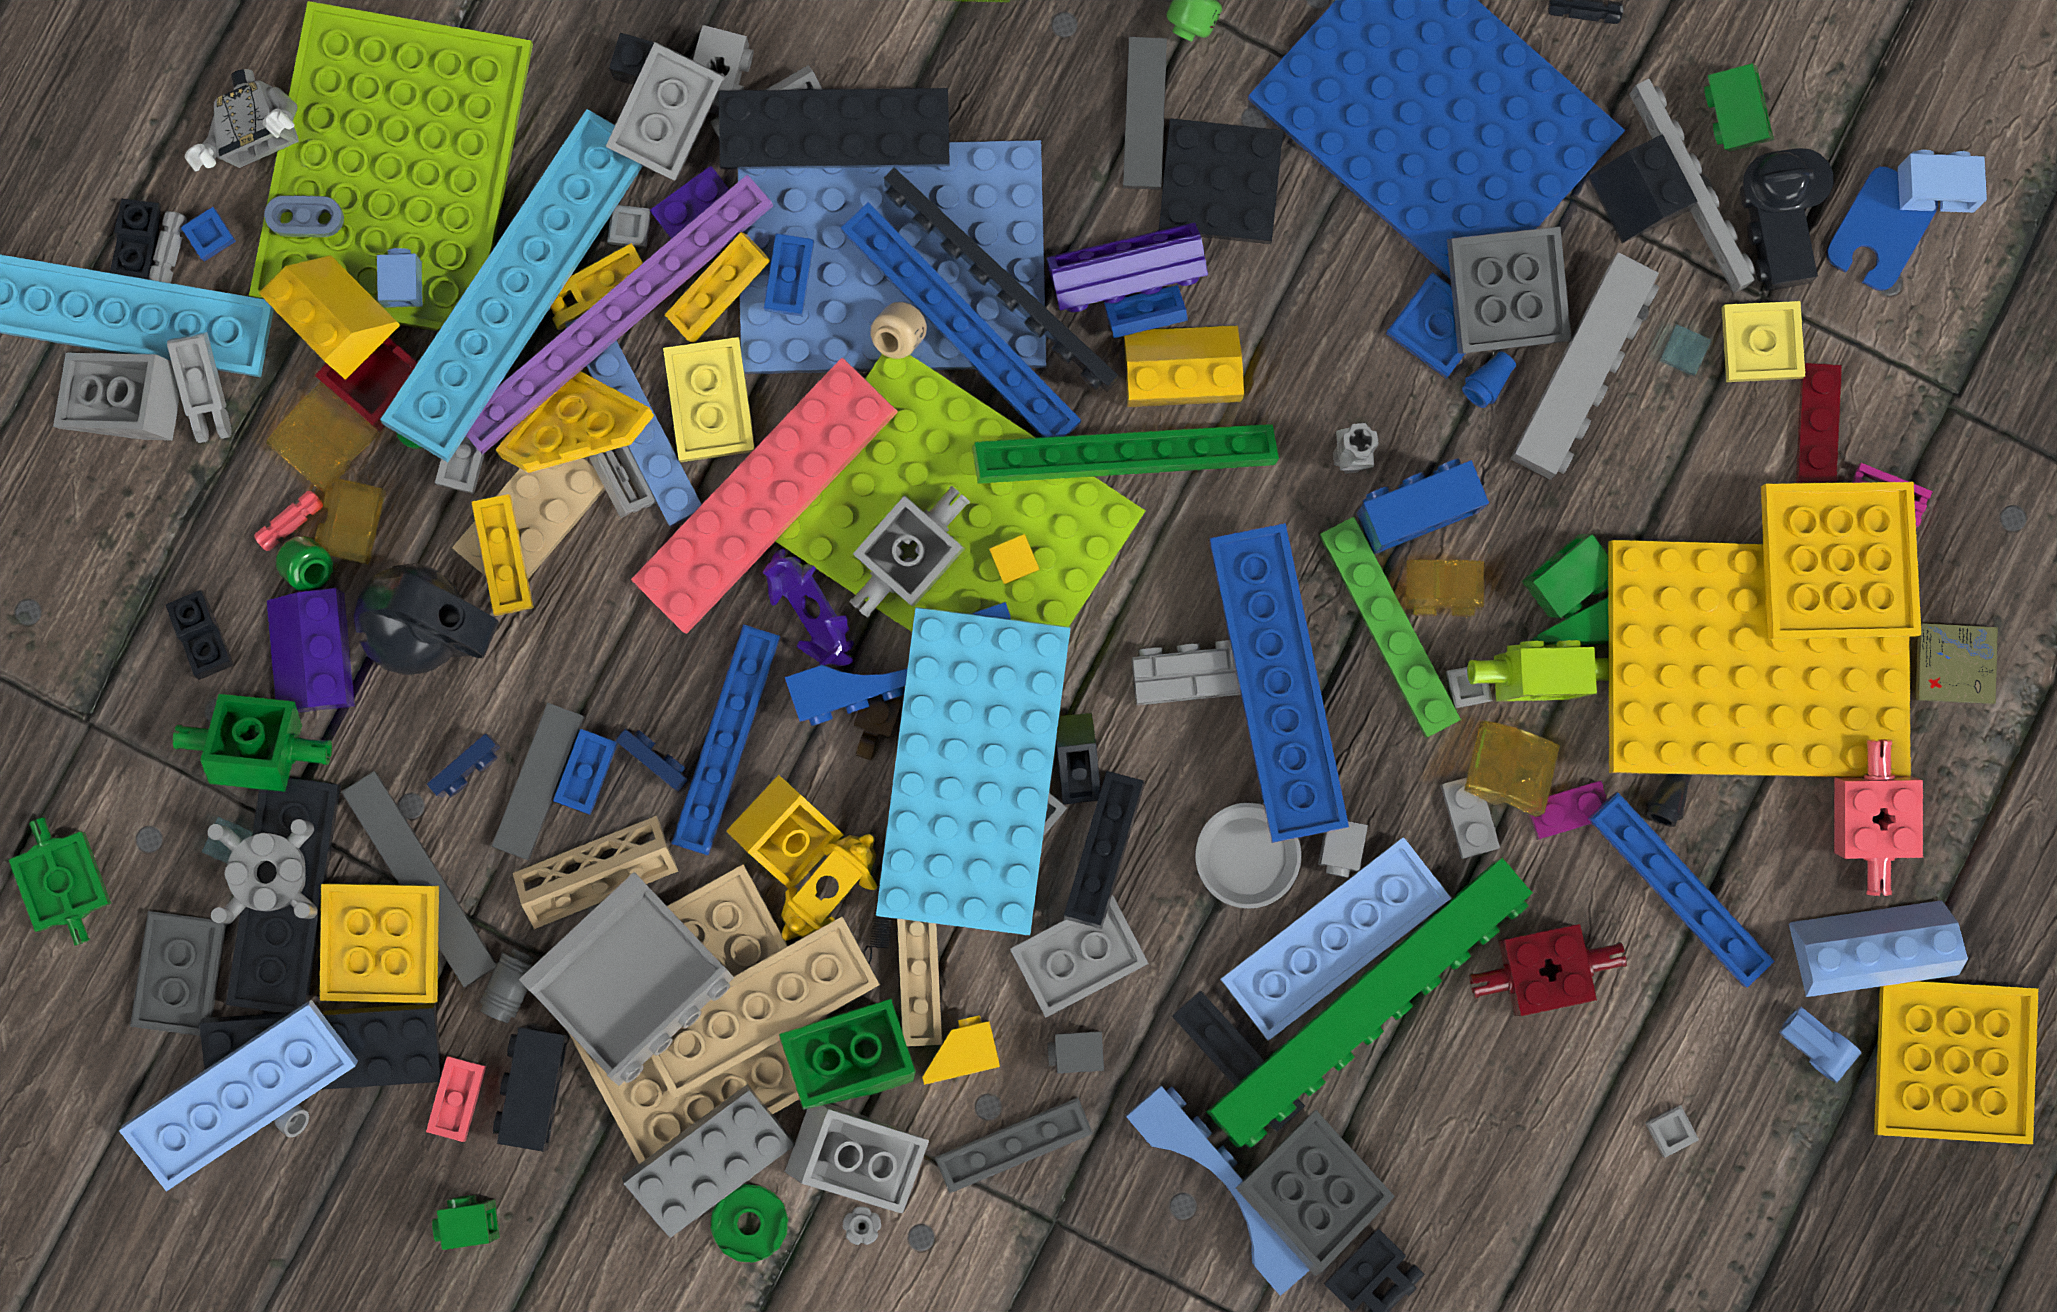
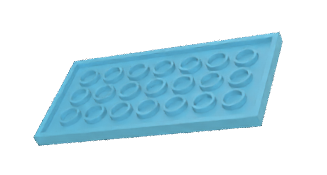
M921 607L915 608L876 916L1030 935L1070 627Z

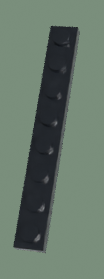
M895 167L883 178L884 185L887 188L884 193L897 207L907 206L915 214L912 218L913 221L925 233L935 232L943 240L940 246L953 259L957 260L961 257L971 266L968 272L983 286L989 283L999 292L996 298L1003 306L1011 312L1015 309L1020 311L1027 318L1024 324L1031 332L1039 338L1043 335L1048 337L1055 344L1052 350L1059 358L1067 364L1071 361L1076 363L1083 370L1080 376L1087 384L1095 390L1101 387L1106 392L1112 388L1118 380L1116 372Z

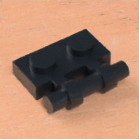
M1376 1228L1323 1284L1352 1312L1363 1301L1371 1308L1368 1312H1391L1390 1310L1405 1295L1409 1297L1417 1289L1415 1285L1425 1274L1415 1264L1402 1274L1396 1267L1406 1258V1255L1379 1228ZM1388 1276L1395 1284L1378 1300L1372 1292Z

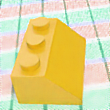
M331 255L285 266L259 292L298 335L345 380L400 326Z
M1238 326L1151 329L1124 336L1127 407L1242 401L1244 396L1243 364Z

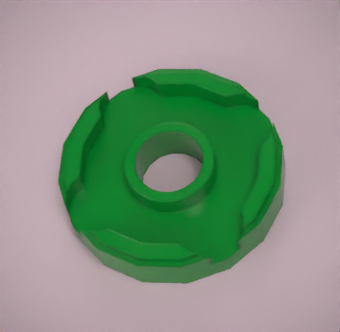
M744 1184L716 1204L712 1211L710 1228L716 1244L725 1255L739 1262L754 1263L768 1258L781 1247L788 1232L789 1218L784 1203L775 1192L762 1185ZM753 1212L760 1218L761 1226L756 1233L746 1234L740 1229L739 1218L743 1213Z

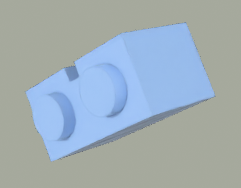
M1918 150L1909 154L1898 166L1900 210L1934 211L1936 209L1935 201H1940V211L1974 213L1987 200L1984 156H1971L1966 151L1952 152L1948 155H1934V152L1931 150Z

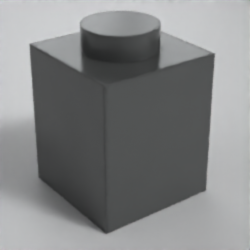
M1102 1031L1055 1034V1042H1048L1049 1066L1056 1065L1057 1074L1104 1071Z

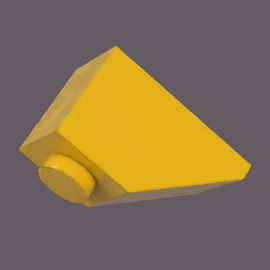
M980 1015L958 1020L959 1028L951 1030L923 1075L924 1085L1000 1067L990 1021L982 1022Z

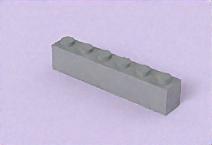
M1619 252L1613 257L1510 458L1511 460L1550 480L1557 472L1565 473L1574 456L1569 451L1574 439L1576 438L1581 441L1591 423V420L1586 418L1592 405L1596 407L1600 405L1608 389V386L1603 384L1608 372L1616 373L1625 356V353L1620 351L1625 339L1632 340L1642 323V319L1637 317L1642 305L1644 304L1649 307L1657 294L1659 286L1654 284L1659 274L1658 272Z

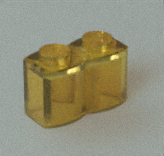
M336 478L334 486L329 485L327 487L324 497V508L329 509L325 523H319L315 541L331 557L369 565L386 491L379 487Z
M1407 560L1405 562V609H1413L1414 616H1436L1438 609L1452 610V616L1472 617L1475 616V610H1481L1484 607V561Z

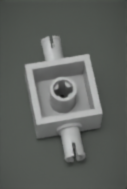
M952 485L930 511L925 510L923 512L910 499L903 496L853 553L871 570L870 574L872 577L849 602L855 608H859L869 597V600L859 610L867 618L889 592H896L911 606H915L965 550L962 545L947 533L949 531L947 526L970 501L961 494L950 506V503L960 493ZM916 542L918 546L915 551L918 557L915 560L907 558L903 561L901 558L904 554V551L901 549L902 544L912 545Z

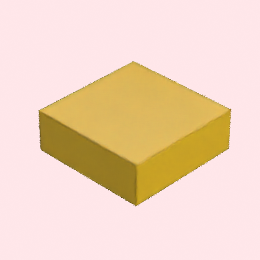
M1025 534L989 548L1004 585L1040 570Z

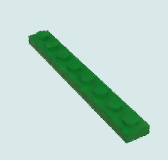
M1273 424L975 442L972 447L977 484L1276 465L1279 460Z

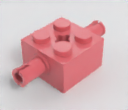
M1875 739L1867 740L1868 774H1864V777H1834V853L1845 859L1864 858L1867 861L1866 894L1880 896V893H1883L1884 896L1892 895L1891 861H1894L1895 858H1923V780L1913 776H1895L1891 774L1892 740L1878 739L1876 741ZM1880 811L1884 812V818L1879 820L1878 824L1873 822V816L1879 815Z

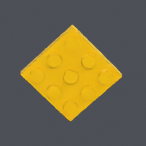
M321 884L320 1001L437 1002L439 885Z

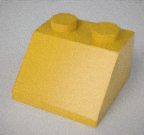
M780 775L766 787L726 830L733 839L788 889L792 886L796 887L825 855L823 848L826 844H832L844 835Z

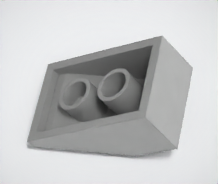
M66 353L53 427L142 440L172 441L180 392L171 360L156 354Z
M826 1104L807 1109L785 1172L801 1184L903 1214L929 1140L847 1109Z

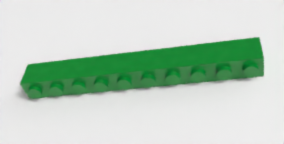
M1503 858L1495 860L1206 1112L1236 1147H1242L1245 1143L1249 1148L1254 1146L1267 1134L1263 1127L1274 1118L1278 1122L1284 1120L1297 1108L1293 1101L1304 1092L1308 1097L1326 1083L1322 1077L1333 1067L1339 1071L1352 1061L1355 1055L1351 1051L1362 1041L1366 1046L1375 1041L1384 1032L1381 1025L1391 1016L1397 1021L1413 1007L1410 1000L1421 991L1424 995H1427L1442 982V979L1438 976L1449 966L1455 970L1471 957L1467 950L1477 941L1484 945L1500 931L1496 925L1506 916L1513 920L1529 906L1525 900L1533 892Z

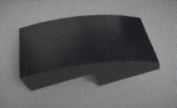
M121 199L114 230L117 241L110 273L149 280L151 266H154L153 258L158 241L160 203Z
M202 590L165 604L176 636L182 642L193 675L198 680L234 666L221 630Z

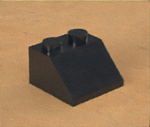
M1663 134L1627 151L1588 176L1622 244L1690 211L1698 202Z

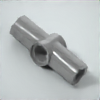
M1366 423L1352 424L1350 428L1336 431L1337 447L1333 451L1334 465L1339 466L1340 470L1344 471L1345 474L1357 473L1361 469L1375 466L1373 452L1378 446L1376 431H1372Z

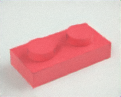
M447 1056L428 1122L427 1133L461 1142L466 1141L486 1070L485 1065Z

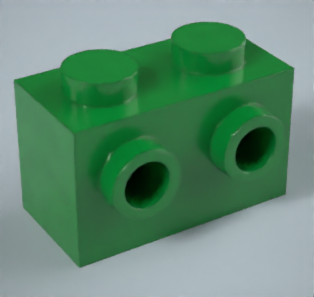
M1751 63L1708 75L1710 85L1704 86V92L1708 107H1715L1718 122L1713 123V131L1717 145L1724 144L1725 150L1731 152L1773 141L1774 136L1758 67Z
M1579 534L1524 578L1522 582L1548 617H1563L1567 619L1583 607L1581 601L1591 593L1593 595L1599 594L1608 587V555L1593 534Z
M476 1195L455 1197L447 1200V1207L437 1210L438 1218L432 1219L435 1242L441 1241L442 1250L488 1244L500 1238L495 1199L477 1202Z

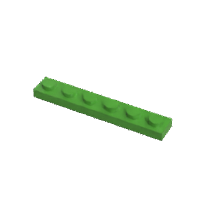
M1355 517L1321 533L1319 537L1424 737L1427 738L1460 721L1461 719Z

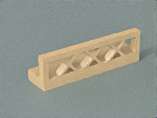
M654 816L514 872L513 876L521 905L533 928L536 929L601 903L633 872L645 884L678 872V869L666 844L657 816ZM654 832L655 840L642 845L635 844L639 837ZM611 848L618 849L613 857L605 860L599 859L603 851ZM576 862L581 863L577 871L570 874L563 873L567 866ZM539 877L546 878L540 886L527 891L526 882Z

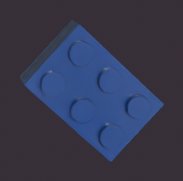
M1457 458L1438 466V470L1434 471V475L1425 478L1422 472L1402 481L1403 484L1399 485L1395 491L1390 492L1388 487H1383L1367 494V498L1362 500L1363 504L1356 513L1374 555L1480 513L1489 504V501L1472 460L1461 464L1460 459Z

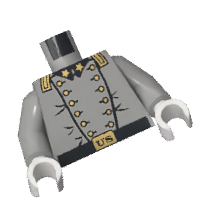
M237 70L231 74L234 90L216 98L214 102V116L208 137L202 144L191 147L186 152L185 159L194 171H199L203 164L206 168L214 167L216 164L214 159L216 157L241 168L297 143L299 139L294 128L295 125L292 122L297 112V104L280 88L271 87L260 80L255 81L252 70Z

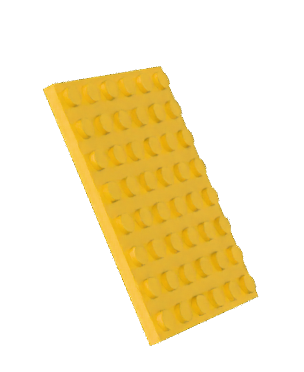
M1612 540L1608 542L1609 773L1864 777V774H1868L1867 740L1875 739L1878 741V739L1892 740L1891 774L1895 776H1911L1909 637L1768 640L1763 544Z

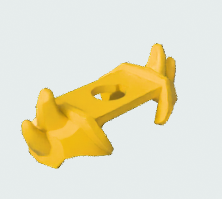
M866 834L860 838L849 835L832 844H826L823 852L826 856L830 855L798 892V888L794 886L785 892L786 900L781 914L785 923L781 935L783 940L789 941L798 936L804 938L835 921L832 916L828 919L826 918L859 879L861 887L870 890L877 888L876 882L871 876V870L876 859L872 835ZM822 876H832L838 881V892L834 897L823 898L821 901L815 896L817 893L816 883Z

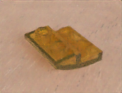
M320 382L278 425L266 440V444L324 493L350 468L351 461L377 437L378 430L326 385Z
M1484 720L1479 725L1464 790L1495 806L1506 802L1534 817L1540 816L1545 813L1560 745L1521 729Z

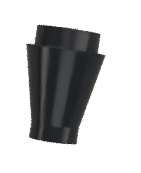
M1667 774L1646 804L1649 808L1647 816L1659 824L1675 827L1677 821L1683 819L1688 786L1692 775Z

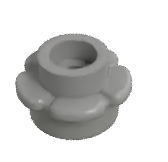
M864 1206L856 1207L852 1213H848L845 1216L843 1229L846 1230V1238L851 1243L856 1245L864 1243L868 1245L877 1239V1232L881 1228V1220L878 1214L871 1212L870 1208ZM859 1223H865L866 1227L864 1230L858 1228Z

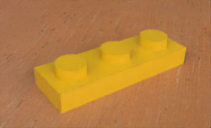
M740 232L667 311L665 316L688 341L695 343L771 260L747 234Z
M506 494L472 501L493 614L498 616L534 608L512 496Z

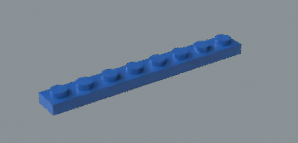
M869 202L841 227V231L1042 438L1065 437L1081 423V419Z

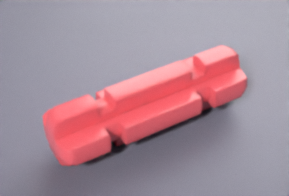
M311 490L305 492L298 498L299 502L297 504L292 503L270 521L271 525L268 528L264 526L255 533V540L264 550L270 551L280 543L278 541L279 538L283 537L285 539L308 520L306 516L309 514L313 516L323 507L322 501Z

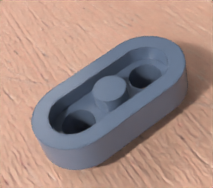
M278 196L267 204L264 213L265 221L269 228L276 234L287 237H329L336 234L344 222V214L341 207L333 199L325 196ZM291 212L293 214L292 220L286 224L281 223L282 214ZM325 212L330 213V221L327 224H320V215Z

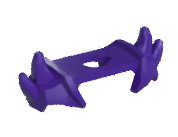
M783 548L777 550L772 556L771 562L764 569L763 574L766 575L771 605H776L782 595L785 596L811 636V641H799L797 647L805 654L817 660L820 665L834 664L841 666L851 664L853 659L845 653L852 649L854 642L852 640L846 641L845 634L849 630L846 615L837 616L812 577L816 568L809 564L801 565L802 559L797 556L785 558V549ZM807 595L818 602L820 614L817 618L808 614L805 608L806 599L804 596Z

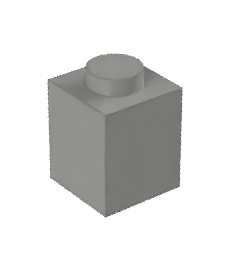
M1348 821V828L1324 832L1318 865L1327 866L1326 874L1349 878L1350 871L1358 872L1360 870L1368 825Z

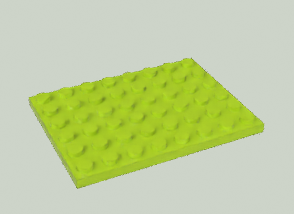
M308 1L289 97L297 104V112L292 122L295 125L294 128L299 142L277 152L267 204L278 196H325L333 199L341 207L344 214V222L341 229L329 237H287L273 232L267 225L264 217L249 296L264 299L259 292L285 266L331 255L380 304L377 288V255H388V250L394 248L410 249L411 254H416L422 261V307H391L384 309L400 325L439 331L494 249L532 53V41ZM291 212L283 213L280 219L281 223H289L293 218V214ZM327 212L322 213L319 217V223L327 224L331 219V214Z
M881 354L865 380L898 413L781 534L776 542L856 595L872 577L870 574L871 570L853 555L858 547L903 496L910 499L923 512L925 510L930 511L952 485L960 493L950 503V506L961 494L970 501L947 526L949 529L947 533L962 545L965 550L915 606H911L896 592H889L877 605L876 609L911 632L913 631L916 607L972 614L1004 602L1007 604L1011 619L1069 627L1146 510L1094 476L977 484L972 450L975 442L1031 439L1035 437L913 356L908 355L905 358L894 359ZM1025 534L1040 570L1004 585L989 548ZM916 542L912 545L902 544L901 549L904 551V554L901 558L903 561L907 558L915 560L918 557L915 551L918 546Z

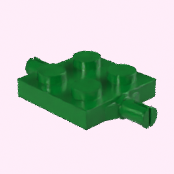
M45 817L36 819V821L30 822L29 825L32 828L37 844L27 853L9 859L10 866L34 931L41 932L56 925H67L74 946L81 945L90 941L82 919L92 911L112 903L86 833L81 831L65 838H52Z

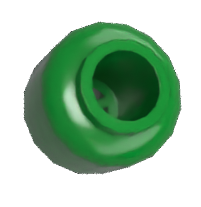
M298 536L286 541L279 549L276 556V567L279 575L293 588L304 592L317 590L328 582L333 572V561L330 553L313 538Z

